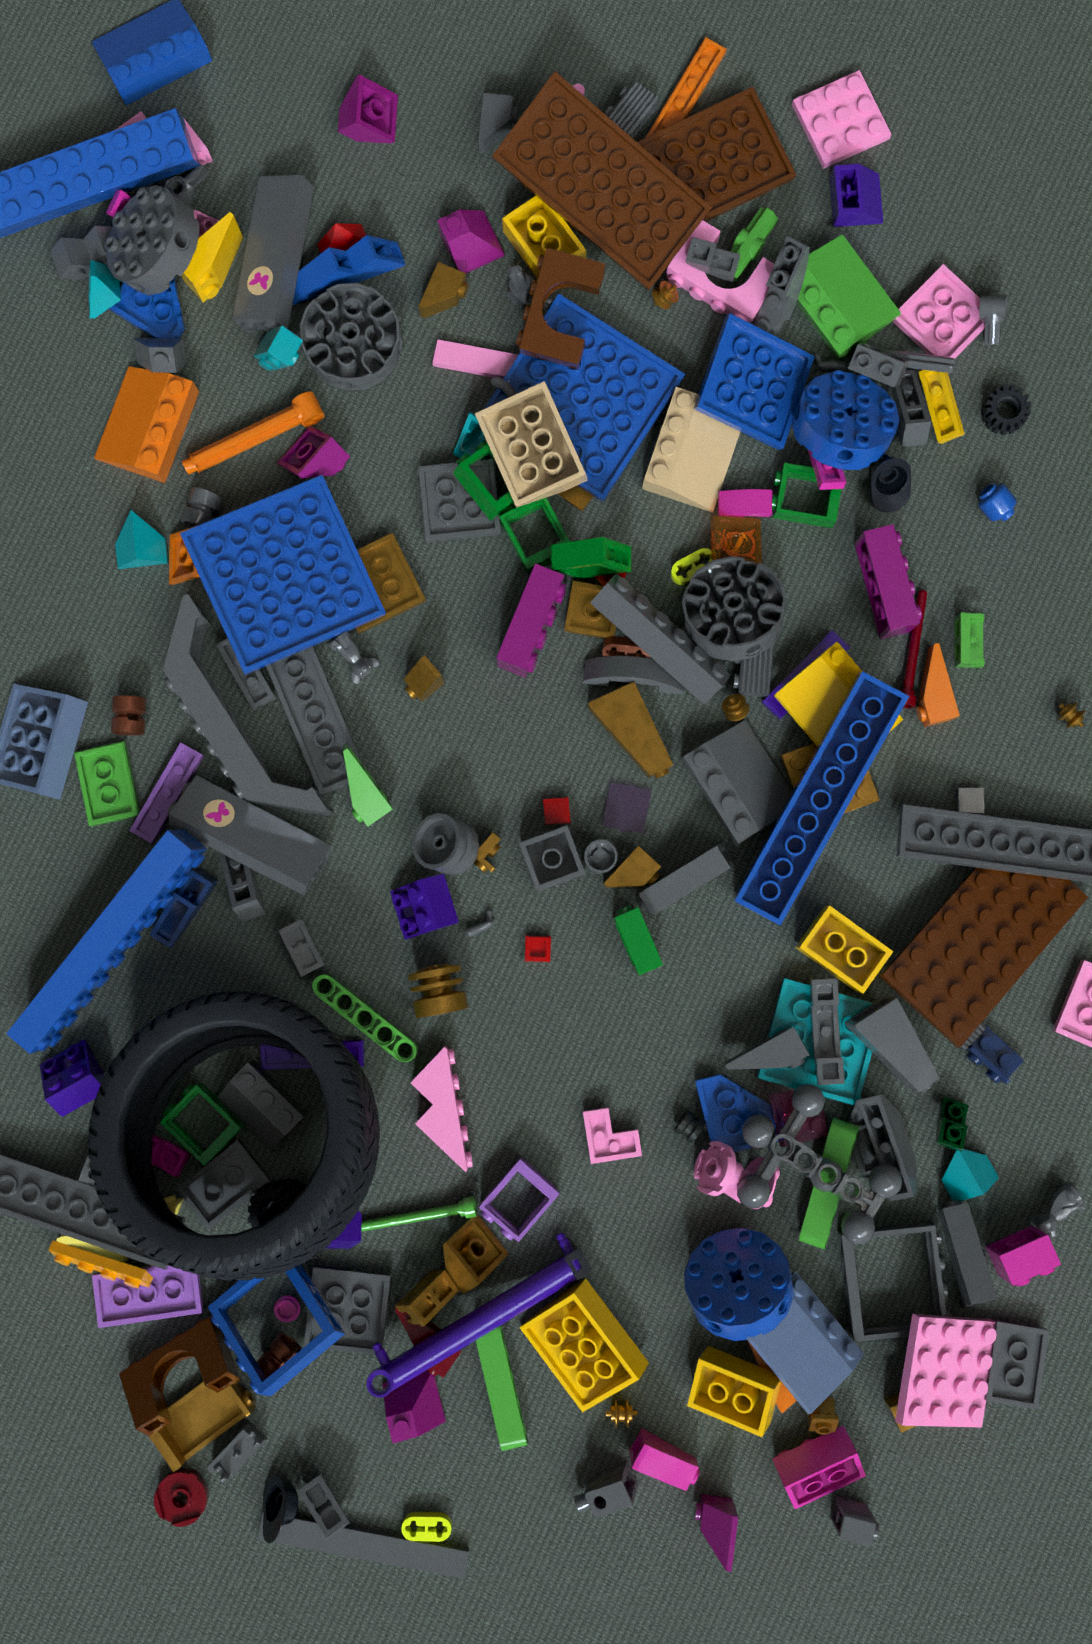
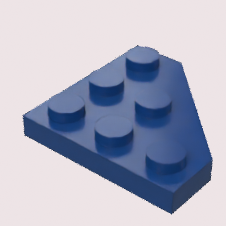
M175 277L169 282L170 287L162 293L150 296L137 292L123 283L120 287L121 300L109 308L110 311L152 338L179 339L185 330Z
M720 1074L694 1080L710 1142L719 1141L731 1146L734 1152L754 1148L742 1136V1126L748 1117L754 1114L767 1116L774 1124L775 1134H779L786 1123L783 1112ZM779 1138L776 1142L782 1141V1140H784V1139H783V1138Z

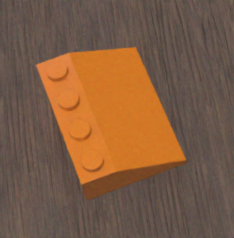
M129 366L94 458L98 461L166 483L199 394V390L194 382L170 373L151 372L147 369Z

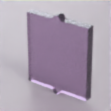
M610 783L602 826L619 829L622 833L630 831L644 834L652 790L637 788L633 784L627 786Z

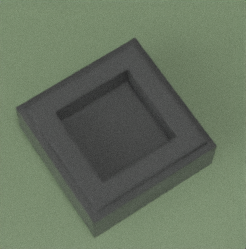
M957 788V812L983 814L984 788Z

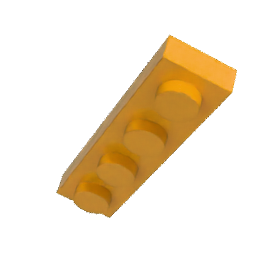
M54 1240L48 1249L55 1256L54 1261L65 1266L73 1263L78 1265V1269L87 1273H92L95 1270L101 1272L100 1275L112 1281L120 1278L124 1280L126 1285L133 1288H139L140 1285L149 1288L153 1277L145 1269Z

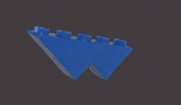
M366 235L347 251L327 248L298 272L293 305L319 297V295L327 292L326 289L337 284L358 283L405 266L406 264L398 243Z

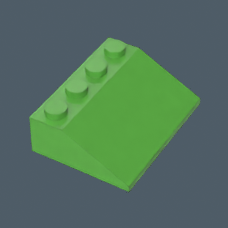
M843 234L809 254L804 281L796 304L838 361H841L853 352L859 343L866 342L898 318L901 312Z

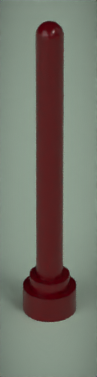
M924 589L919 590L917 593L916 604L920 606L922 618L920 619V624L911 631L903 688L900 690L909 696L903 707L907 709L915 708L917 699L914 696L913 685L928 595Z

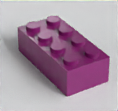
M894 524L864 531L854 544L880 640L909 633L920 624V619L922 618L920 606L918 604L915 605L913 597L915 594L914 583L908 579L906 572L908 570V561L905 555L902 556L900 550L902 545L899 531H895Z
M538 564L534 565L496 657L499 668L524 678L527 677L528 672L533 673L538 661L536 652L538 649H543L547 640L546 628L547 626L552 627L557 615V607L555 606L557 603H562L566 594L567 584L564 583L563 574Z

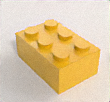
M534 196L502 218L503 233L537 280L540 273L537 270L540 254H545L546 247L586 258V249L566 221L537 196Z
M830 905L823 907L795 946L796 949L851 989L864 994L893 953L891 949Z
M708 1346L698 1359L687 1406L763 1437L772 1420L781 1380L770 1370Z

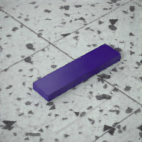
M832 630L761 703L780 720L787 713V710L774 695L834 643L838 642L845 651L850 646Z
M364 1040L341 1041L352 1053L359 1065L364 1066ZM260 1045L261 1070L312 1068L307 1059L288 1049Z

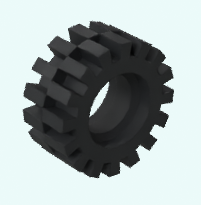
M1003 385L1001 388L997 387L984 401L981 414H984L982 421L983 423L988 422L986 425L988 429L991 426L994 428L993 433L997 434L998 431H1001V435H1006L1007 432L1012 434L1027 421L1028 416L1031 414L1029 409L1031 401H1026L1029 398L1027 393L1022 396L1023 389L1019 388L1016 391L1015 385H1011L1009 388H1007V385ZM1000 402H1009L1013 405L1015 414L1012 418H1003L999 415L997 406Z

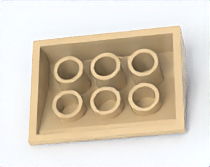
M545 381L475 413L516 508L564 492L588 481Z
M676 387L649 463L642 489L713 513L718 499V492L721 490L740 431L694 410L698 394Z

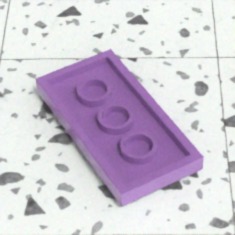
M152 1265L139 1267L147 1270L153 1277L149 1288L141 1285L139 1288L130 1287L120 1278H116L115 1281L108 1280L100 1275L101 1272L92 1275L98 1328L199 1314L204 1311L200 1275L182 1271L168 1266L167 1270Z

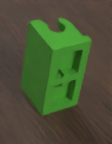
M960 613L954 618L955 667H984V614Z

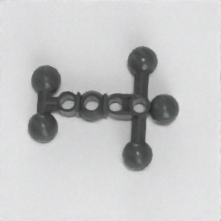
M813 1084L798 1086L792 1095V1106L794 1109L779 1134H775L774 1124L767 1116L754 1114L748 1117L742 1126L744 1140L755 1148L767 1146L769 1151L755 1174H749L739 1181L737 1196L740 1202L749 1208L764 1206L770 1197L768 1182L782 1161L794 1170L804 1172V1176L810 1178L812 1184L818 1190L836 1194L841 1200L855 1202L861 1206L859 1210H853L843 1218L841 1224L844 1237L853 1244L869 1242L875 1232L873 1217L885 1198H891L900 1191L902 1177L895 1167L888 1164H880L870 1172L868 1181L871 1190L868 1193L863 1189L862 1183L858 1179L848 1177L849 1174L843 1172L841 1166L835 1160L816 1155L814 1151L795 1139L807 1117H814L823 1110L825 1098L822 1091ZM779 1138H783L787 1143V1149L783 1153H779L775 1148V1143ZM803 1152L809 1156L810 1160L807 1167L804 1168L798 1164V1157ZM826 1167L832 1172V1178L828 1182H824L820 1175L823 1168ZM848 1182H851L855 1187L854 1194L850 1197H847L843 1192L844 1185Z

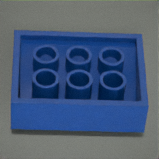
M171 0L91 41L126 106L212 62L201 34L180 0Z

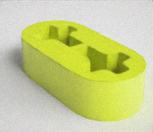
M702 548L677 561L671 569L672 580L678 585L688 584L695 572L705 566L704 563L695 566L699 562L700 556L703 555L704 558L709 557L708 563L716 560L715 554L710 549ZM678 567H681L682 570L691 567V570L686 574V578H683L682 575H676Z
M412 1512L406 1515L403 1520L402 1534L410 1541H444L451 1534L452 1520L447 1514L441 1512ZM411 1521H416L417 1526L425 1527H418L416 1532H412L411 1527L407 1526H410ZM438 1521H441L445 1527L441 1533L434 1527Z

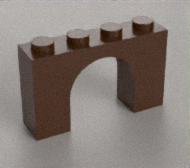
M546 247L545 254H540L537 270L540 271L538 280H533L530 290V295L533 296L531 306L526 305L523 316L526 325L524 330L519 331L516 345L520 346L521 354L579 370L585 348V339L553 330L544 320V304L553 292L562 288H574L599 295L606 271V264Z
M210 1317L198 1321L191 1329L176 1335L170 1342L162 1347L155 1348L148 1356L140 1361L131 1363L127 1369L119 1373L136 1430L150 1436L172 1422L165 1402L163 1388L170 1370L184 1359H196L205 1386L216 1393H219L240 1379L231 1351L223 1340L225 1335L221 1329L213 1324Z

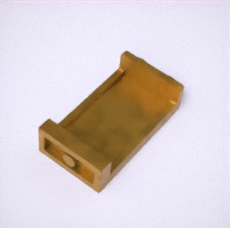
M240 1379L219 1393L206 1387L204 1381H202L167 1407L172 1422L150 1435L149 1438L173 1472L180 1468L187 1459L242 1418L252 1414L256 1408L254 1397L248 1390L242 1388L239 1383Z

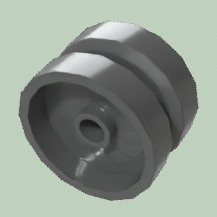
M436 813L429 815L420 822L414 832L412 841L413 854L417 862L425 868L447 875H458L469 869L477 858L479 850L478 835L475 829L465 821L455 819L447 814Z

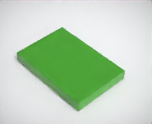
M122 741L74 752L89 826L93 827L137 817L140 809L126 742Z

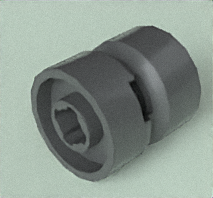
M192 487L187 500L191 506L185 507L180 521L192 528L215 519L213 514L219 513L223 498L208 490Z
M606 840L591 842L584 852L585 866L590 872L595 874L608 873L617 862L618 854L616 848L611 842Z

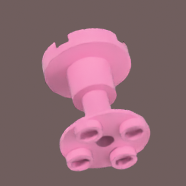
M712 1141L709 1143L711 1147L707 1151L702 1149L695 1163L694 1178L699 1180L700 1185L697 1188L700 1192L711 1196L722 1194L728 1187L736 1188L743 1177L755 1174L764 1157L754 1159L744 1170L742 1164L736 1162L735 1153L731 1146L719 1141ZM778 1167L768 1182L770 1197L763 1207H769L772 1203L776 1180L780 1175Z

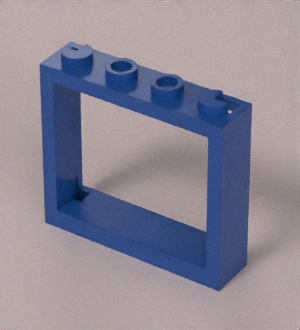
M296 1265L293 1269L285 1272L323 1332L268 1378L265 1377L226 1312L227 1309L264 1278L239 1280L208 1306L212 1314L211 1320L213 1324L222 1330L225 1335L223 1338L225 1344L229 1349L234 1350L238 1357L236 1359L238 1366L244 1372H247L251 1379L249 1382L250 1386L257 1394L272 1396L345 1335L344 1330L302 1265Z

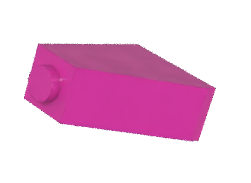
M641 1428L629 1450L631 1466L634 1470L687 1491L689 1485H694L699 1477L700 1470L698 1469L699 1466L696 1458Z

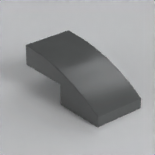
M692 237L685 263L707 274L733 282L741 254L716 248L717 243Z

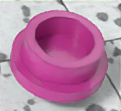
M290 1295L280 1297L274 1305V1314L282 1322H292L300 1313L299 1301Z

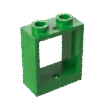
M484 440L475 448L476 452L470 456L466 453L456 462L458 466L453 474L488 519L492 521L506 508L512 506L514 501L510 492L496 501L470 469V466L488 453L493 456L487 440Z
M784 463L781 471L777 470L774 485L778 486L777 495H772L773 518L832 528L837 520L842 489H828L824 516L782 509L787 477L817 482L812 467Z
M547 498L517 508L510 506L499 516L500 524L528 575L532 573L535 564L544 567L551 563L552 545L527 558L510 524L542 509L559 540L555 544L570 542Z
M605 537L553 544L550 557L551 570L579 579L631 572V546Z
M629 905L617 910V917H614L613 921L636 975L640 976L663 966L639 907L633 909Z
M203 1083L196 1084L195 1086L191 1084L182 1092L181 1096L183 1099L177 1105L172 1103L163 1112L165 1118L160 1123L203 1166H206L245 1125ZM199 1094L230 1123L207 1149L201 1146L175 1120Z

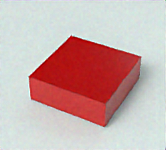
M568 797L543 799L545 825L571 823Z
M525 936V961L550 962L551 936Z

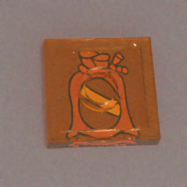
M712 516V561L735 556L745 558V561L762 564L761 518Z

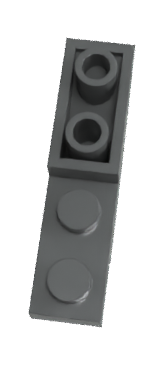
M786 236L766 283L769 290L754 322V326L777 337L784 321L790 320L804 281L809 258V246L790 236Z

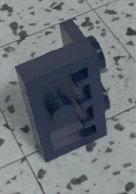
M988 1027L965 1049L968 1052L966 1057L977 1066L981 1064L987 1070L985 1074L996 1084L998 1082L1008 1084L1011 1081L1009 1079L1011 1074L1024 1061Z

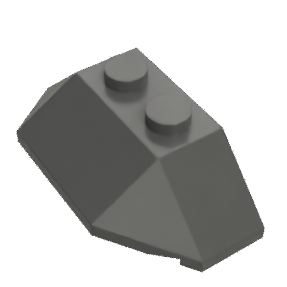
M883 1094L856 1100L848 1122L859 1126L853 1151L862 1178L869 1183L870 1172L880 1164H888L899 1171L902 1177V1186L895 1196L887 1199L894 1201L916 1196V1159L900 1112Z

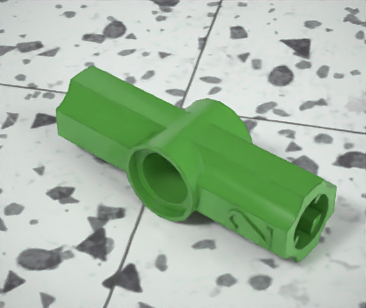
M761 207L748 227L741 230L733 243L730 252L741 254L734 277L735 282H737L750 261H754L759 255L766 238L778 222L779 218L769 208Z

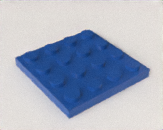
M729 313L725 316L694 410L777 450H781L785 446L793 416L815 356Z

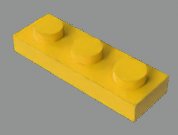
M929 370L919 371L938 443L943 444L964 435L948 373Z

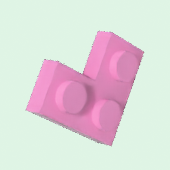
M608 1107L583 1111L591 1164L642 1156L638 1129L612 1133Z

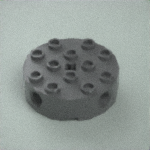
M158 185L140 188L121 212H117L112 220L113 227L105 241L107 264L114 278L137 292L148 296L162 293L170 287L169 282L175 275L181 276L187 269L197 247L200 231L199 221L194 217L195 210L191 204L168 188Z
M358 283L337 284L326 289L327 292L319 295L316 300L313 299L306 307L300 323V339L303 340L301 346L313 372L328 385L345 391L366 390L383 382L396 368L402 352L401 327L391 304L376 289Z
M735 556L713 560L695 572L684 592L682 611L686 633L696 646L703 648L708 655L715 659L740 661L756 657L770 648L782 632L786 598L781 581L769 567L761 563L756 564L752 561H745V558Z

